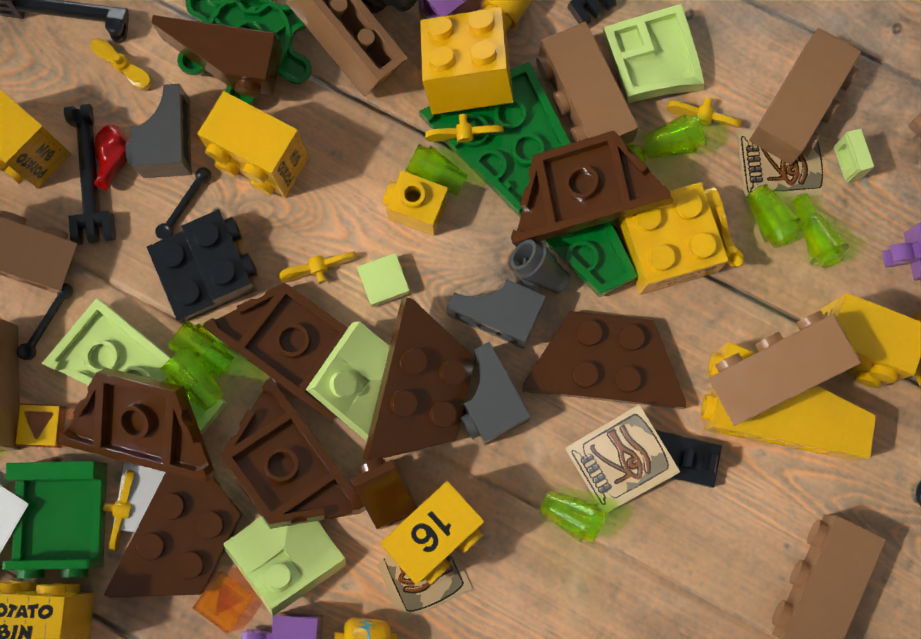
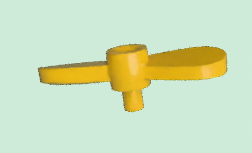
M96 38L91 41L90 47L93 53L111 63L113 69L119 74H125L137 89L148 90L150 88L151 79L144 70L130 64L129 59L125 55L118 54L104 39Z
M706 97L704 104L698 106V108L674 100L668 101L666 107L668 112L695 118L697 124L709 126L713 121L741 128L743 123L739 119L715 113L711 107L713 99Z
M467 114L459 115L460 124L456 125V128L431 129L425 132V138L429 142H440L457 138V142L465 143L473 141L474 135L504 132L503 125L472 127V124L468 123Z
M354 251L324 259L322 255H317L309 258L308 264L282 270L279 276L281 282L286 283L312 274V276H317L319 284L327 282L325 273L328 272V268L352 261L356 258Z
M127 470L125 474L120 501L116 500L115 504L105 502L103 506V511L112 512V516L116 517L109 542V550L118 551L122 534L120 530L122 520L129 519L132 504L127 501L134 476L133 470Z

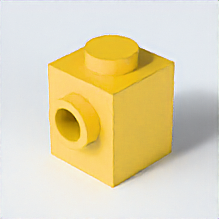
M401 170L397 182L390 181L384 193L382 203L387 205L388 219L434 236L449 200L448 187Z

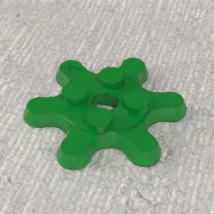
M186 0L185 6L188 13L201 22L275 33L282 48L278 75H281L292 84H302L309 79L312 73L310 61L305 56L297 53L292 47L293 37L298 32L307 29V27L288 4L279 5L272 0ZM182 53L178 54L177 62L182 72L194 76L206 72L205 69ZM227 85L225 92L250 105L254 102L255 97L243 96Z

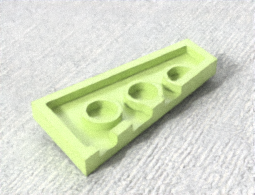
M98 298L93 301L41 363L88 386L96 372L105 368L184 386L201 435H203L228 404Z

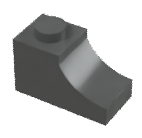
M180 84L163 85L162 98L154 114L143 124L131 126V141L126 142V158L128 164L132 165L143 178L192 175L190 99Z
M507 279L504 287L485 296H465L454 292L447 306V312L450 317L524 349L546 296L540 294V288L529 281L517 279L515 283Z
M490 341L474 349V356L480 372V382L474 397L464 403L467 414L461 417L472 440L480 436L484 445L525 424L531 418Z

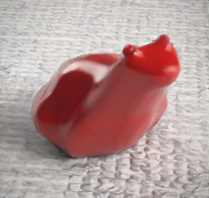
M116 125L104 126L95 136L94 149L96 158L100 163V169L94 185L104 191L110 188L116 174L127 162L126 142L128 140L123 131Z

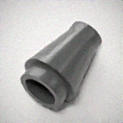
M525 240L515 248L511 255L510 264L517 277L545 287L556 294L563 292L568 287L571 280L570 274L563 269L543 242Z

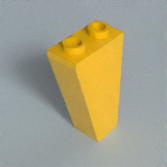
M727 342L718 349L717 353L713 352L711 354L707 375L711 377L719 373L715 364L734 354L739 353L744 360L754 353L737 344ZM817 385L736 426L731 422L713 386L711 394H705L701 406V419L706 420L705 431L852 461L870 459L876 415Z

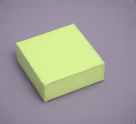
M862 129L847 132L834 145L833 148L844 180L847 183L861 180L874 168Z
M396 253L357 266L371 308L410 294Z

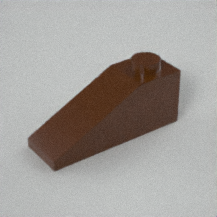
M153 15L151 23L163 41L237 93L247 97H259L260 94L273 95L282 54V48L275 33Z

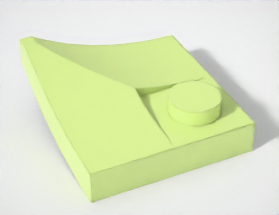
M681 4L603 27V36L627 104L657 96L704 90L705 83L699 58Z
M358 321L351 323L306 390L367 441L390 345Z
M260 516L245 529L223 543L226 553L272 616L346 566L345 557L318 521L270 529Z

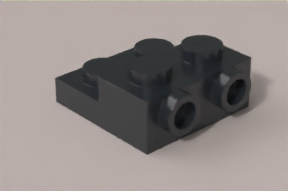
M220 209L181 225L183 231L147 246L175 318L181 324L257 291L252 279L258 276L256 267L249 253L241 254L236 242L243 239L233 216L226 218Z

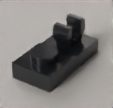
M656 430L680 470V473L669 479L708 488L715 487L722 445Z

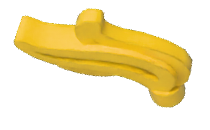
M715 187L705 189L707 200L729 260L727 263L732 267H741L744 264V255L735 247L732 241L720 195Z

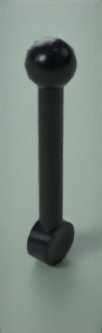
M201 167L196 170L195 181L166 223H161L156 227L155 234L159 239L163 240L173 235L172 228L201 185L211 179V172L208 168Z
M63 283L61 291L57 292V297L29 341L18 347L17 355L20 359L31 360L36 356V344L64 300L69 299L73 295L71 285Z

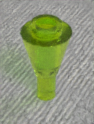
M807 193L795 197L792 202L803 222L802 228L810 265L820 264L821 268H828L841 262L845 258L844 252L849 248V244L821 215H818Z

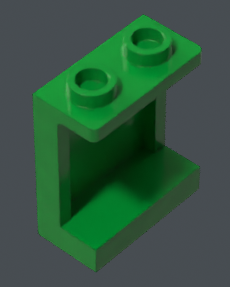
M96 461L6 463V481H16L15 495L29 505L13 531L12 558L10 561L2 562V570H17V579L45 578V569H61V578L88 577V570L91 568L104 567L106 511H103V506L106 502L107 463Z

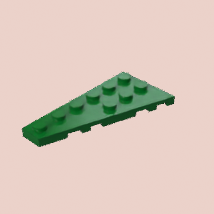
M530 62L511 69L513 103L433 115L430 106L419 110L420 117L432 129L456 128V125L460 124L459 115L467 114L468 123H471L472 127L503 125L504 132L474 135V140L471 142L460 143L457 142V138L445 140L444 142L519 217H521L523 210L520 206L523 191L528 186L530 180L528 173L533 155L571 144ZM611 221L543 240L598 297L627 285L639 277Z

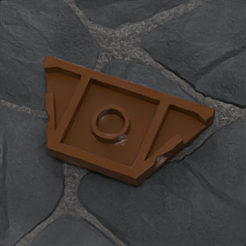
M613 130L533 155L528 173L530 178L529 184L524 189L520 206L523 208L517 231L513 230L511 240L512 244L516 247L525 240L543 241L674 203V199L666 186H663L644 162L630 150L622 138Z
M285 282L266 291L262 297L250 299L236 306V310L216 320L212 318L204 323L202 327L330 422L334 423L337 416L306 389L348 329L342 323Z
M408 297L401 299L363 455L365 460H373L381 456L382 458H387L457 440L475 357L416 301Z
M570 311L522 386V392L682 410L686 408V399L654 320Z
M105 368L96 372L87 388V396L80 400L73 412L75 418L71 425L58 438L59 445L202 482H207L214 476L211 459L185 388L181 385Z
M269 378L262 386L263 392L251 410H247L239 423V431L234 437L230 438L220 454L223 463L270 529L364 512L366 508L359 495L273 379Z
M165 472L104 593L105 596L114 598L201 595L205 593L225 552L223 543L232 538L243 515L233 500L223 491L220 483L214 476L207 482H202Z

